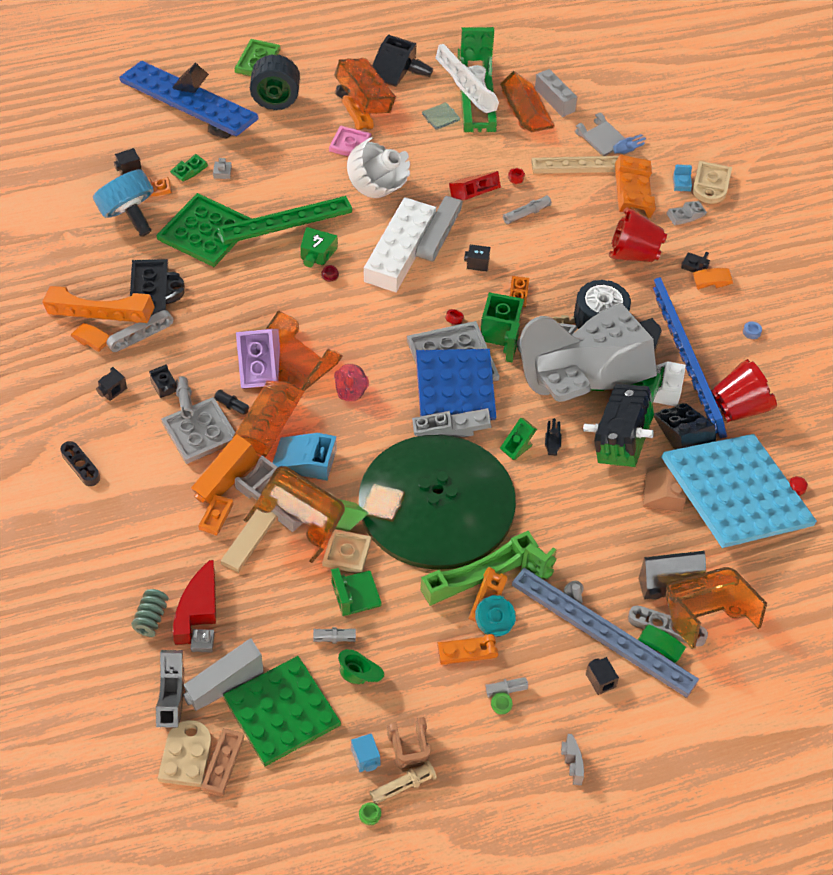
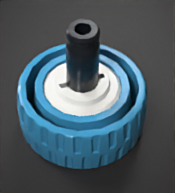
M134 170L117 177L101 187L93 195V200L103 217L111 218L126 212L135 229L139 232V236L143 237L152 231L138 206L154 191L149 179L142 170Z

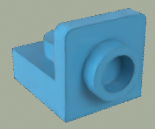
M675 165L673 174L674 191L691 192L692 165Z

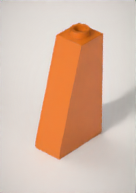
M236 434L191 487L195 493L194 497L201 503L207 502L210 504L214 495L222 496L235 484V478H241L258 462L260 457L253 446Z

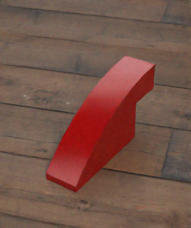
M209 560L202 566L188 583L180 598L173 622L175 645L191 644V626L216 624L214 560Z

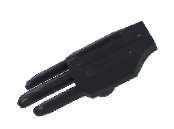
M554 418L552 419L551 430V422L548 421L545 447L548 455L557 456L561 448L562 434L560 433V421L557 422L556 429V419Z

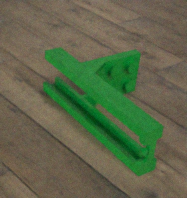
M462 27L461 45L457 52V59L466 67H468V61H482V65L486 69L484 79L486 88L494 93L492 80L494 27ZM460 89L464 132H473L475 128H478V132H482V128H486V132H496V111L487 113L488 122L473 123L471 101Z

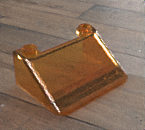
M277 311L266 329H278L279 332L278 380L295 393L304 392L334 368L343 357L339 352L327 349L321 358L294 337L299 332V323L295 318L281 311Z

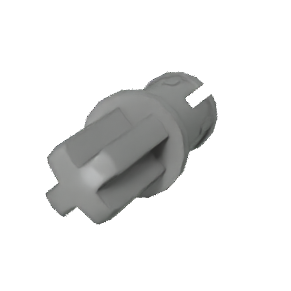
M525 677L508 681L504 679L502 682L485 684L488 698L493 697L497 693L509 695V693L527 690L529 686Z

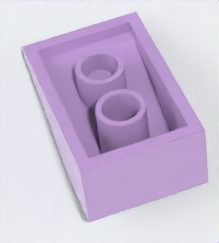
M278 329L236 332L241 388L278 385L280 356Z

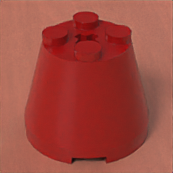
M626 207L624 210L626 215L619 219L611 242L613 251L609 252V258L640 262L658 261L661 255V250L659 249L661 244L665 243L667 234L664 233L663 228L634 209Z
M749 359L741 362L711 390L718 408H721L723 411L722 416L726 423L766 413L777 407L775 395L773 393L770 394L766 377L755 362H750Z

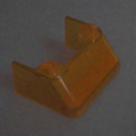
M279 466L267 481L243 521L247 523L257 509L263 513H269L277 505L310 526L306 533L307 539L317 546L309 562L313 563L325 549L345 511V506L342 501L290 468Z
M723 567L667 584L665 592L673 628L691 649L696 648L701 622L697 617L723 610L731 618L746 616L757 629L762 627L767 602L733 568Z

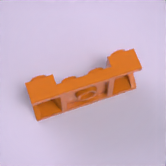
M619 154L615 162L619 212H624L626 207H633L645 210L647 217L651 218L656 210L655 197L651 195V161Z

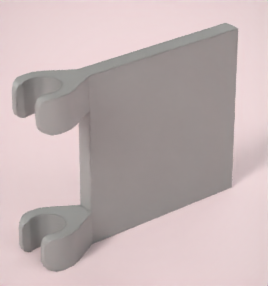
M599 112L595 115L597 118L594 119L595 124L598 126L587 131L585 126L579 123L576 125L575 133L578 136H582L602 156H606L614 151V145L625 138Z

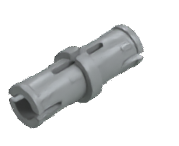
M332 627V629H313V642H332V644H337V642L356 641L355 628L337 629V627Z

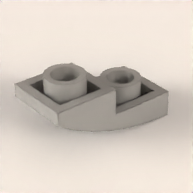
M699 201L685 202L682 208L668 209L666 214L674 225H680L703 217L707 211Z
M567 734L566 742H562L561 755H565V763L570 764L569 776H573V785H582L584 778L582 755L573 735Z

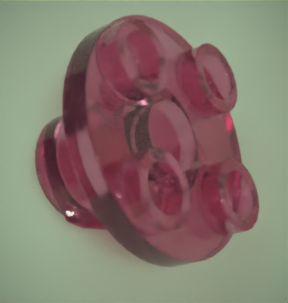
M345 364L334 374L336 390L341 400L356 401L363 396L365 390L369 387L368 377L363 369L356 364Z

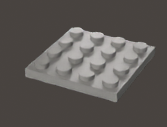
M476 321L407 336V343L415 364L416 350L488 349ZM491 357L494 382L499 380V374Z

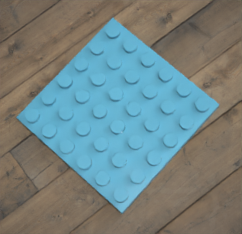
M755 434L666 451L661 456L722 548L812 527L817 522L796 491L792 490L790 483Z

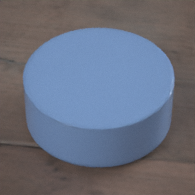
M747 322L743 329L744 336L749 339L759 338L762 332V327L757 322Z

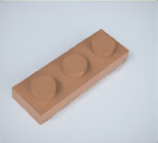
M223 728L202 783V791L219 796L224 795L245 737L244 733Z

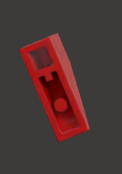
M489 172L450 182L451 197L467 200L501 188L499 172Z

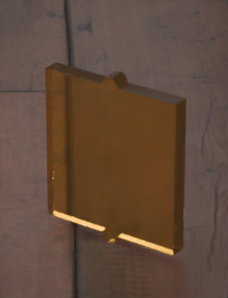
M373 484L369 495L365 497L366 502L363 509L369 512L367 514L369 516L393 521L398 509L401 508L400 504L405 492Z

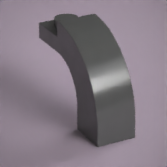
M161 650L160 693L156 705V727L178 728L182 714L184 694L183 650Z

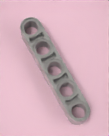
M450 196L444 197L418 245L417 257L432 262L435 260L461 211L462 200Z

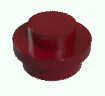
M327 265L323 268L321 277L325 281L332 282L338 279L339 271L335 266Z

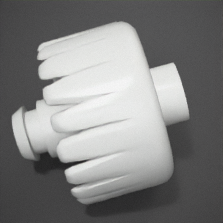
M370 137L351 151L347 160V172L351 183L361 194L370 198H381L396 191L406 183L407 177L410 175L408 170L410 168V161H407L409 156L406 151L398 153L393 149H385L384 146L378 143L368 142L373 139V137Z

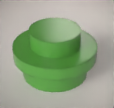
M497 693L493 696L491 707L495 713L503 715L512 708V699L508 694Z
M375 803L362 805L359 810L361 822L366 825L378 823L381 818L380 807Z

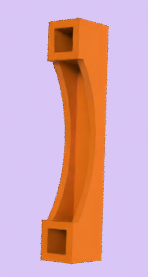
M50 286L42 301L47 313L51 315L135 323H148L155 308L149 294L133 293L132 296L119 300L92 301L76 297L68 292L67 287Z

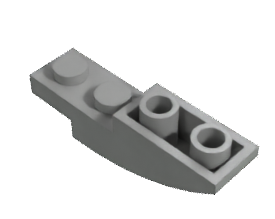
M488 408L451 415L450 411L412 418L415 436L448 435L461 438L474 436V431L492 428Z

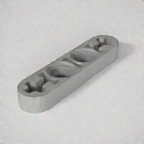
M160 311L152 315L148 323H136L111 335L107 339L106 344L112 352H118L169 327L173 323L174 318L169 311Z
M633 606L629 611L628 621L635 627L644 629L649 624L670 634L678 641L697 647L704 645L707 640L708 632L700 625L642 606ZM636 614H640L639 619L635 618ZM659 619L663 622V625L660 627L655 626L652 620ZM676 625L680 626L683 629V632L676 633L673 631L672 627ZM696 633H699V634H700V638H699V639L695 638V637H696Z

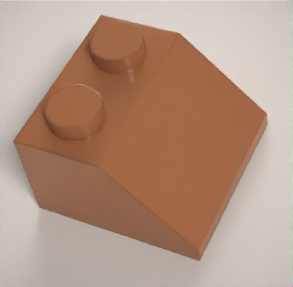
M667 465L647 472L643 507L682 512L686 494Z

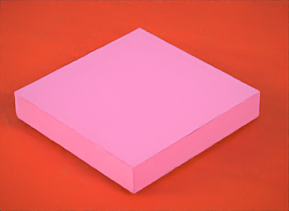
M340 126L329 146V152L349 156L356 146L371 137V133Z

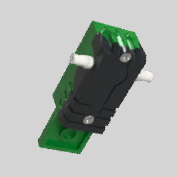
M661 373L631 385L615 384L600 423L595 425L584 424V432L595 433L594 443L598 463L636 467L646 437L653 438L654 435L653 430H649L654 417L653 402L662 380Z

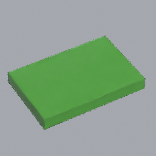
M250 39L234 68L235 73L251 76L253 66L257 60L272 54L278 55L280 45Z

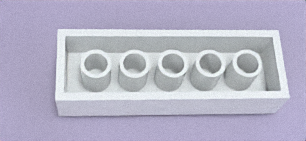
M404 197L364 266L365 283L397 292L416 258L418 245L436 214V207Z

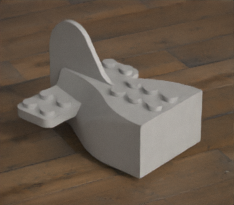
M622 303L598 313L572 335L549 316L536 317L527 323L520 339L517 341L528 385L534 392L540 395L551 394L558 402L587 394L591 389H614L615 384L631 385L657 376L653 338Z

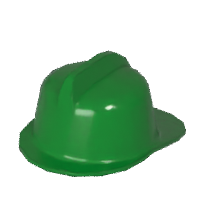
M345 649L339 653L340 674L347 682L360 685L366 681L378 682L384 678L383 669L361 653L351 649Z

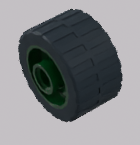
M272 54L257 60L252 69L249 87L251 96L256 103L266 109L283 110L290 107L298 97L300 71L297 65L285 56Z

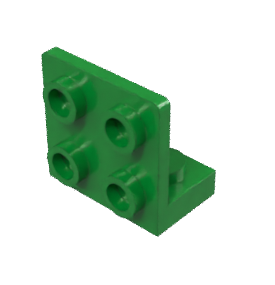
M485 315L482 325L484 341L504 346L505 361L513 363L517 349L520 323Z
M339 568L331 569V583L342 616L381 607L382 603L371 571L345 577V575H341Z

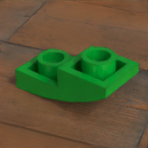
M195 153L186 163L183 161L179 162L170 173L183 182L199 174L208 164Z
M649 624L637 639L654 651L658 650L673 663L678 662L686 649V646L673 636Z

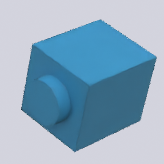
M372 733L351 740V751L359 772H370L380 766V754Z

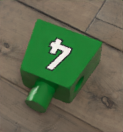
M306 227L300 247L301 259L304 260L303 264L309 268L313 267L314 263L325 265L338 248V235Z

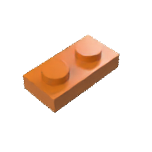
M214 495L198 525L199 530L218 536L234 505L233 500Z

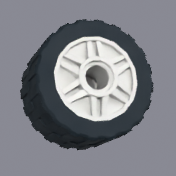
M594 280L586 283L580 288L576 298L574 322L577 328L580 329L592 317L619 303H622L630 311L631 299L629 293L618 283L609 280Z

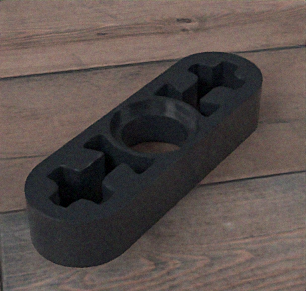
M73 441L63 443L60 448L62 457L86 486L98 484L100 481L99 471L81 448ZM67 450L73 451L74 456L72 457V454ZM77 461H85V462H86V463H85L83 466H81V467L75 466V463H76ZM86 471H88V473H89L91 476H94V477H93V478H91V477H89V476L87 477Z

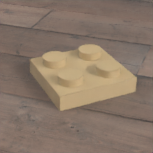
M332 529L322 566L333 569L339 568V570L353 573L363 572L371 544V536Z

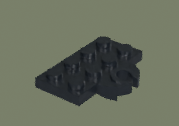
M168 259L132 260L130 296L133 293L149 294L155 306L152 315L166 310L167 304L174 303L182 298L185 293L184 280L180 277L179 273L168 272Z

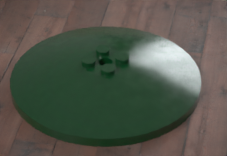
M422 435L405 439L390 446L373 460L360 484L359 506L369 512L362 519L365 530L384 552L411 566L444 570L474 563L489 555L502 543L513 523L516 495L508 472L489 451L471 441L454 436ZM441 489L443 492L441 494H436L433 492V490Z

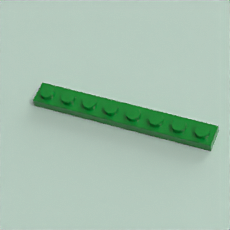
M343 196L217 228V232L223 245L349 214L352 213L353 208L348 198Z

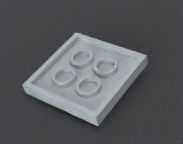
M214 397L193 405L194 415H191L189 419L183 418L181 411L161 419L163 426L186 464L225 448L236 435Z

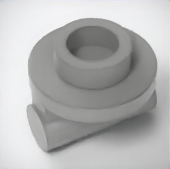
M571 581L565 586L564 593L580 604L583 603V585L579 581Z

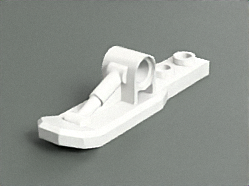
M444 44L438 45L436 59L453 77L456 85L480 110L485 113L496 111L499 101L496 94L486 88L484 81L486 69L479 65L466 67Z

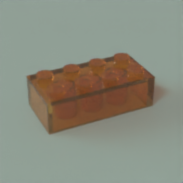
M367 58L339 59L334 76L358 106L362 114L391 113L396 96Z

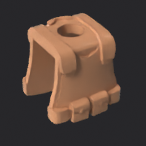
M425 717L417 718L416 733L421 750L418 753L403 755L397 722L387 725V736L389 741L393 742L396 756L394 761L399 769L422 766L425 764V761L429 760L430 745L427 743L425 736L427 729Z

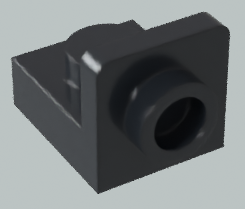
M688 252L681 268L690 272L707 269L710 263L708 259L709 252H705L703 257Z

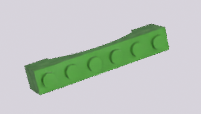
M526 531L512 537L500 549L474 563L449 571L437 570L421 577L420 590L431 606L481 584L488 567L495 569V572L498 574H503L521 566L525 548L529 544L535 547L539 546L530 532Z

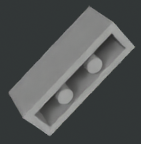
M550 69L536 74L535 90L562 117L575 112L577 96Z

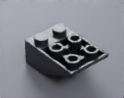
M388 34L380 45L368 78L397 87L408 71L412 59H416L417 43Z
M681 403L676 407L662 409L660 412L654 413L655 420L675 450L716 442L715 424L687 403Z

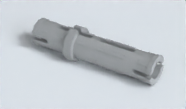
M546 195L538 200H532L525 206L503 214V220L508 225L529 214H536L541 209L551 206V199Z
M181 376L179 380H176V394L179 397L182 417L189 419L191 415H194L190 397L192 392L188 386V379Z

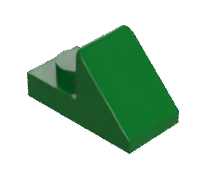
M520 418L500 449L510 458L516 460L532 447L533 444L530 440L537 431V428L526 419Z

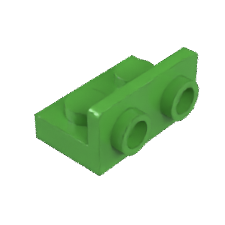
M529 544L525 548L521 571L525 568L539 578L548 580L554 572L552 568L557 560L555 557L557 549L553 547L545 554L540 548Z

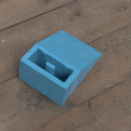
M311 433L281 437L272 463L285 473L327 481L337 451L336 436Z

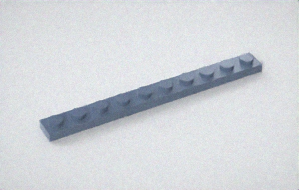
M523 568L513 580V587L687 698L697 685L699 678L527 569Z

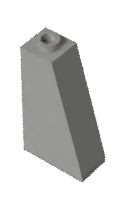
M247 640L184 684L185 693L183 697L188 706L192 704L195 711L223 697V694L264 673L262 654L253 640Z

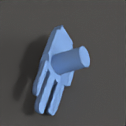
M640 134L620 140L613 146L614 153L626 154L634 151L635 148L645 144L644 142L637 143L646 140V137L637 139L643 136Z

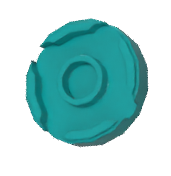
M492 595L484 598L478 604L475 611V620L479 629L484 634H493L495 637H500L511 631L516 621V613L513 605L504 597Z

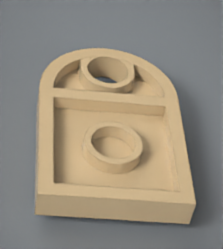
M699 161L693 186L695 197L702 202L710 204L719 203L724 200L728 190L732 167Z
M187 720L180 722L178 728L173 727L170 730L161 761L158 782L194 787L202 786L211 749V736L205 725L198 721ZM190 728L197 730L194 736H187L185 733Z

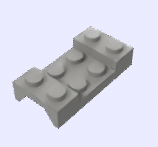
M264 456L259 458L255 469L246 477L235 478V488L249 499L253 497L278 516V521L292 532L315 513L313 508L320 499Z

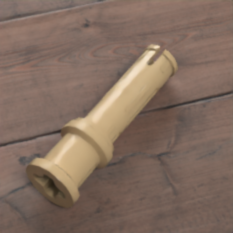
M427 760L424 765L414 770L409 769L406 775L370 791L372 801L377 805L408 788H418L421 783L429 779L435 780L437 776L432 764Z

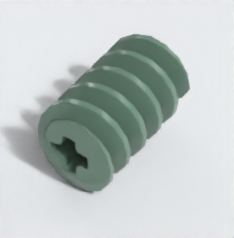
M146 590L131 623L132 628L143 636L154 637L156 635L154 630H157L159 627L157 623H160L162 620L160 616L164 614L163 609L167 607L165 601H168L169 597L159 590Z

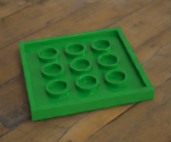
M196 193L156 237L158 241L215 267L237 243L233 242L223 245L217 228L252 218Z
M299 656L223 694L226 704L264 767L341 726V721Z

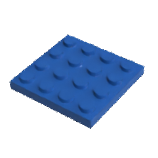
M490 349L416 350L420 417L450 411L451 415L488 408L490 420H496Z

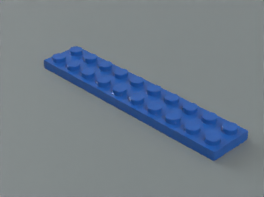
M144 61L138 62L119 76L120 82L236 137L259 119L257 113L199 87L196 93L174 90L172 87L179 77Z
M661 277L654 279L656 287H653L657 304L662 309L663 318L668 323L667 326L670 334L674 337L673 340L676 348H679V354L682 361L685 362L686 371L692 378L691 381L694 389L698 392L699 401L705 408L704 412L707 419L715 424V433H718L720 439L726 438L727 433L720 410Z

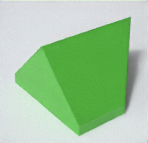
M336 499L330 505L325 532L331 534L332 529L348 532L369 512L356 503Z

